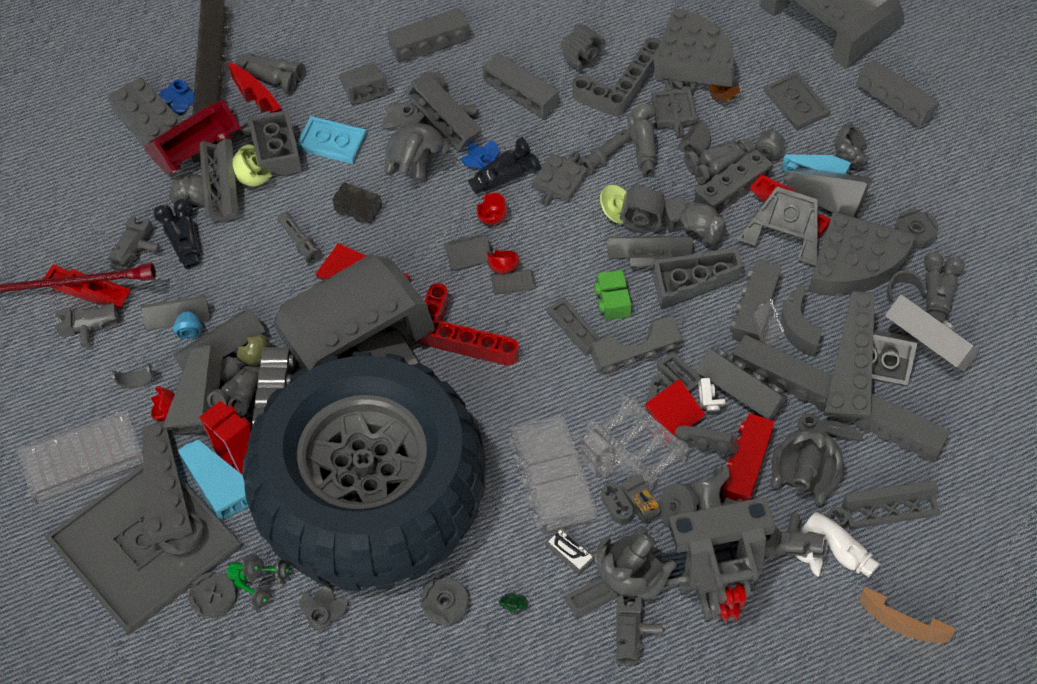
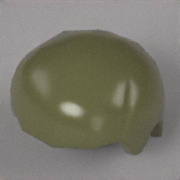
M257 334L254 337L247 338V346H240L238 348L237 358L246 365H261L263 347H270L268 338L262 334Z

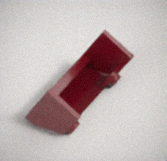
M222 99L201 109L143 145V148L165 173L170 172V174H173L181 169L180 164L200 151L199 143L202 141L213 143L218 140L229 139L232 137L231 132L239 130L241 127Z

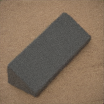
M206 296L141 306L146 330L173 327L177 316L186 311L197 315L200 322L210 320V310Z

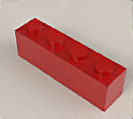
M748 413L746 421H741L738 430L741 437L740 440L735 439L740 448L733 459H728L726 467L729 468V478L720 488L722 491L721 500H725V498L734 501L742 499V502L751 499L775 421Z

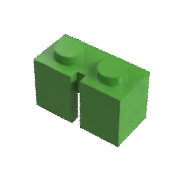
M623 270L597 273V282H594L595 295L600 297L598 309L600 313H603L605 321L630 317L631 302L628 290L624 289L626 288V281Z

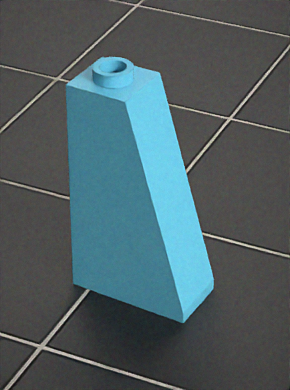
M200 440L187 443L178 450L181 461L221 522L248 507L243 475Z

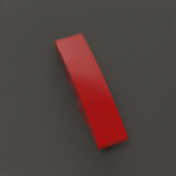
M228 63L231 78L246 103L254 100L261 113L266 111L270 113L282 111L276 99L260 81L236 64Z
M763 174L750 186V190L764 202H766L776 187L797 193V191ZM819 213L817 237L821 238L828 230L831 219Z
M52 264L43 279L82 276L86 274L73 268L71 271ZM109 280L51 287L68 295L100 305L115 303V308L121 309L131 290Z

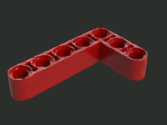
M435 283L429 287L424 301L428 306L429 313L433 314L430 316L435 330L417 340L419 344L506 366L517 363L519 359V345L515 339L443 322L442 320L449 303L448 289L442 283Z

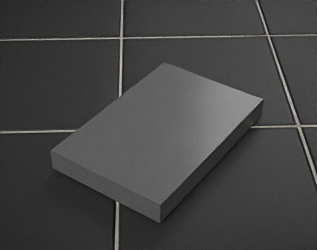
M798 72L764 86V92L796 131L830 116L831 111Z

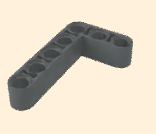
M657 38L647 39L614 87L586 76L575 77L572 93L574 100L611 116H622L653 72V59L661 41Z

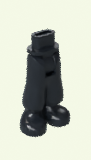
M520 137L515 142L514 151L507 150L494 161L475 173V177L468 180V183L475 194L481 191L487 192L488 189L490 190L503 183L522 177L526 171H539L541 164L536 155H530V147L527 141ZM525 158L522 162H517L518 160Z
M183 198L174 203L173 208L178 218L177 222L174 220V215L169 205L157 206L153 211L154 218L164 224L163 231L171 242L179 262L183 263L185 269L198 266L201 263L199 259L200 252L195 235L194 221L189 216L193 208L191 201Z

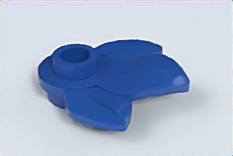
M181 79L171 82L169 88L162 89L159 94L166 104H170L171 109L178 114L186 112L188 104L198 105L199 103L197 94L189 90L187 83Z
M493 140L489 141L484 148L469 143L468 155L462 157L461 161L467 167L479 168L481 170L496 159L499 155V148Z

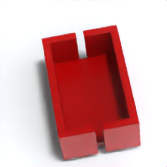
M220 400L199 416V419L216 454L243 475V461L246 452H248L247 443L252 426L245 417H239L233 406H227Z

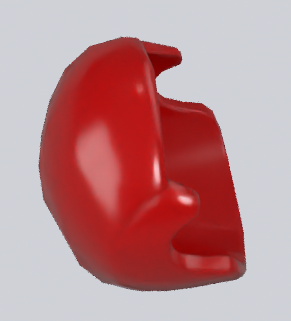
M486 194L483 197L482 204H477V217L484 224L496 225L507 216V202L502 194Z
M495 249L493 255H490L489 251L486 252L489 268L498 274L510 273L520 263L519 256L514 251H499Z
M156 386L155 390L158 394L151 397L154 403L151 417L154 421L162 422L167 417L175 394L170 389Z

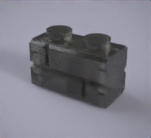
M346 182L341 184L339 191L336 192L332 200L334 210L339 215H349L360 223L367 222L372 224L382 208L380 195Z

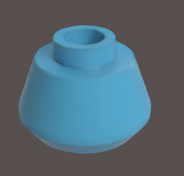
M189 311L182 312L177 316L173 326V332L183 339L195 338L203 331V326L198 316Z

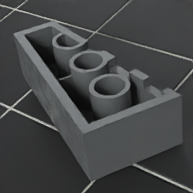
M735 248L654 260L652 274L660 310L740 279L743 265L739 249Z

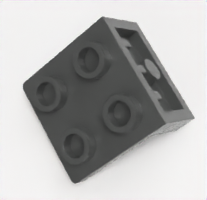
M375 63L339 74L340 81L351 104L389 93L385 72L380 73Z

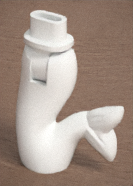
M815 512L808 519L802 529V533L810 531L825 534V540L828 541L837 561L857 574L861 572L870 578L880 565V563L872 558L873 554L868 553L840 525L818 512ZM812 552L807 557L796 556L802 562L809 563L812 572L816 576H820L823 559L813 558Z

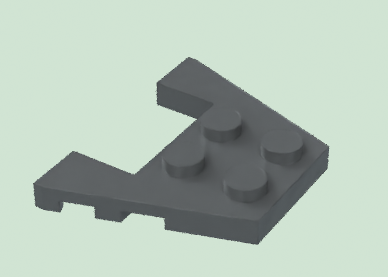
M776 187L756 216L749 222L743 233L739 235L737 241L756 247L763 226L804 239L798 261L816 266L818 199Z

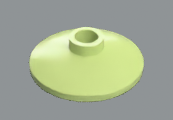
M609 185L600 194L601 207L612 221L625 224L623 220H620V213L626 191L617 185Z

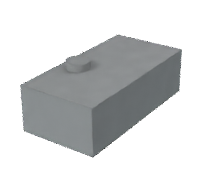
M901 294L885 315L962 371L966 370L980 351L955 333L956 327L946 320L941 323Z

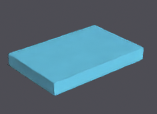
M310 116L296 144L297 150L353 164L367 136V130Z

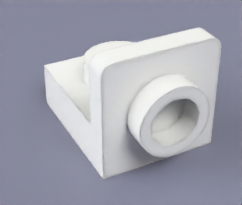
M710 378L700 379L698 388L701 409H707V412L720 411V408L726 404L725 399L712 400L715 397L714 384H710Z

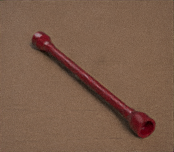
M147 263L127 271L0 284V292L127 278L150 281L156 279V268L153 263Z

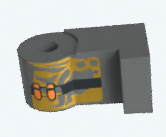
M640 474L622 483V490L631 503L633 512L642 522H646L661 513L657 501L648 491Z

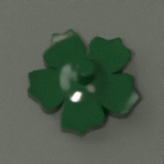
M507 593L499 600L500 606H506L505 608L509 612H516L517 608L519 610H527L528 607L526 597L521 594Z

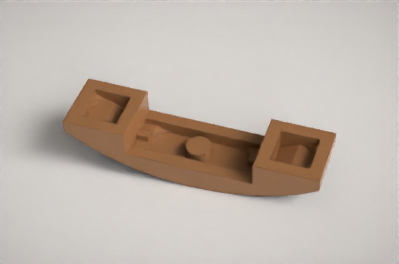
M864 587L859 601L875 619L888 628L921 641L950 642L956 628L934 618L930 625L924 624L885 606L886 596Z

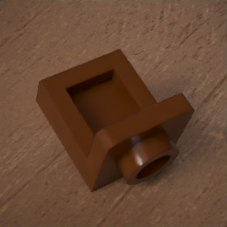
M707 84L713 100L729 102L735 98V95L740 93L738 85L730 87Z

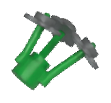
M257 554L245 557L242 563L233 561L229 565L227 570L228 578L234 580V586L240 587L253 595L250 604L254 610H258L261 606L268 603L272 590L266 584L254 590L244 584V582H254L257 577L262 576V571L276 572L275 577L278 579V584H283L284 579L289 576L290 565L281 558L277 560L276 567L264 566L263 559L258 558Z

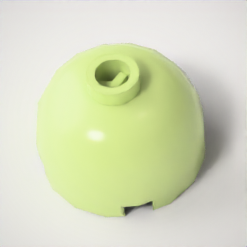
M245 145L234 156L232 166L235 178L240 183L255 187L262 185L272 177L271 171L258 166L254 146Z

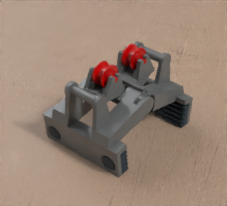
M765 497L669 517L668 525L670 526L674 545H676V551L660 554L659 559L661 563L674 560L677 562V566L668 577L666 587L678 585L680 594L696 590L705 621L715 616L716 619L721 618L724 619L725 623H728L729 617H734L738 621L739 615L745 613L744 601L751 596L748 580H758V576L762 574L766 543L765 535L774 534L775 524ZM708 592H709V604H710V606H711L710 608L708 607V602H707V598H706V593H708Z

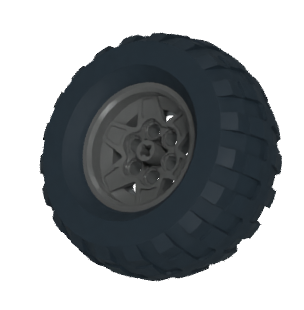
M353 352V357L338 359L337 356H332L320 360V365L311 370L303 368L292 375L288 386L284 389L277 388L270 395L263 413L258 414L254 421L247 443L248 452L245 454L242 468L246 500L254 523L260 535L271 545L276 555L296 570L300 569L303 574L325 585L328 582L334 583L342 587V589L350 591H360L361 587L376 586L377 590L395 587V582L410 578L411 581L427 574L430 566L436 562L442 563L450 556L459 544V539L467 534L474 523L480 501L484 496L486 484V459L481 432L475 418L467 411L464 401L448 382H441L438 376L434 374V371L420 363L414 366L410 365L405 361L404 357L389 353L385 357L371 356V352ZM399 449H401L406 455V457L397 455L396 453ZM380 453H386L384 456H378ZM341 464H347L344 467H338ZM326 469L332 473L323 481L322 470ZM385 473H393L390 476H384ZM399 482L401 483L393 492L387 495V489L395 488ZM346 484H353L350 487H344ZM359 496L362 502H353L349 500H353Z

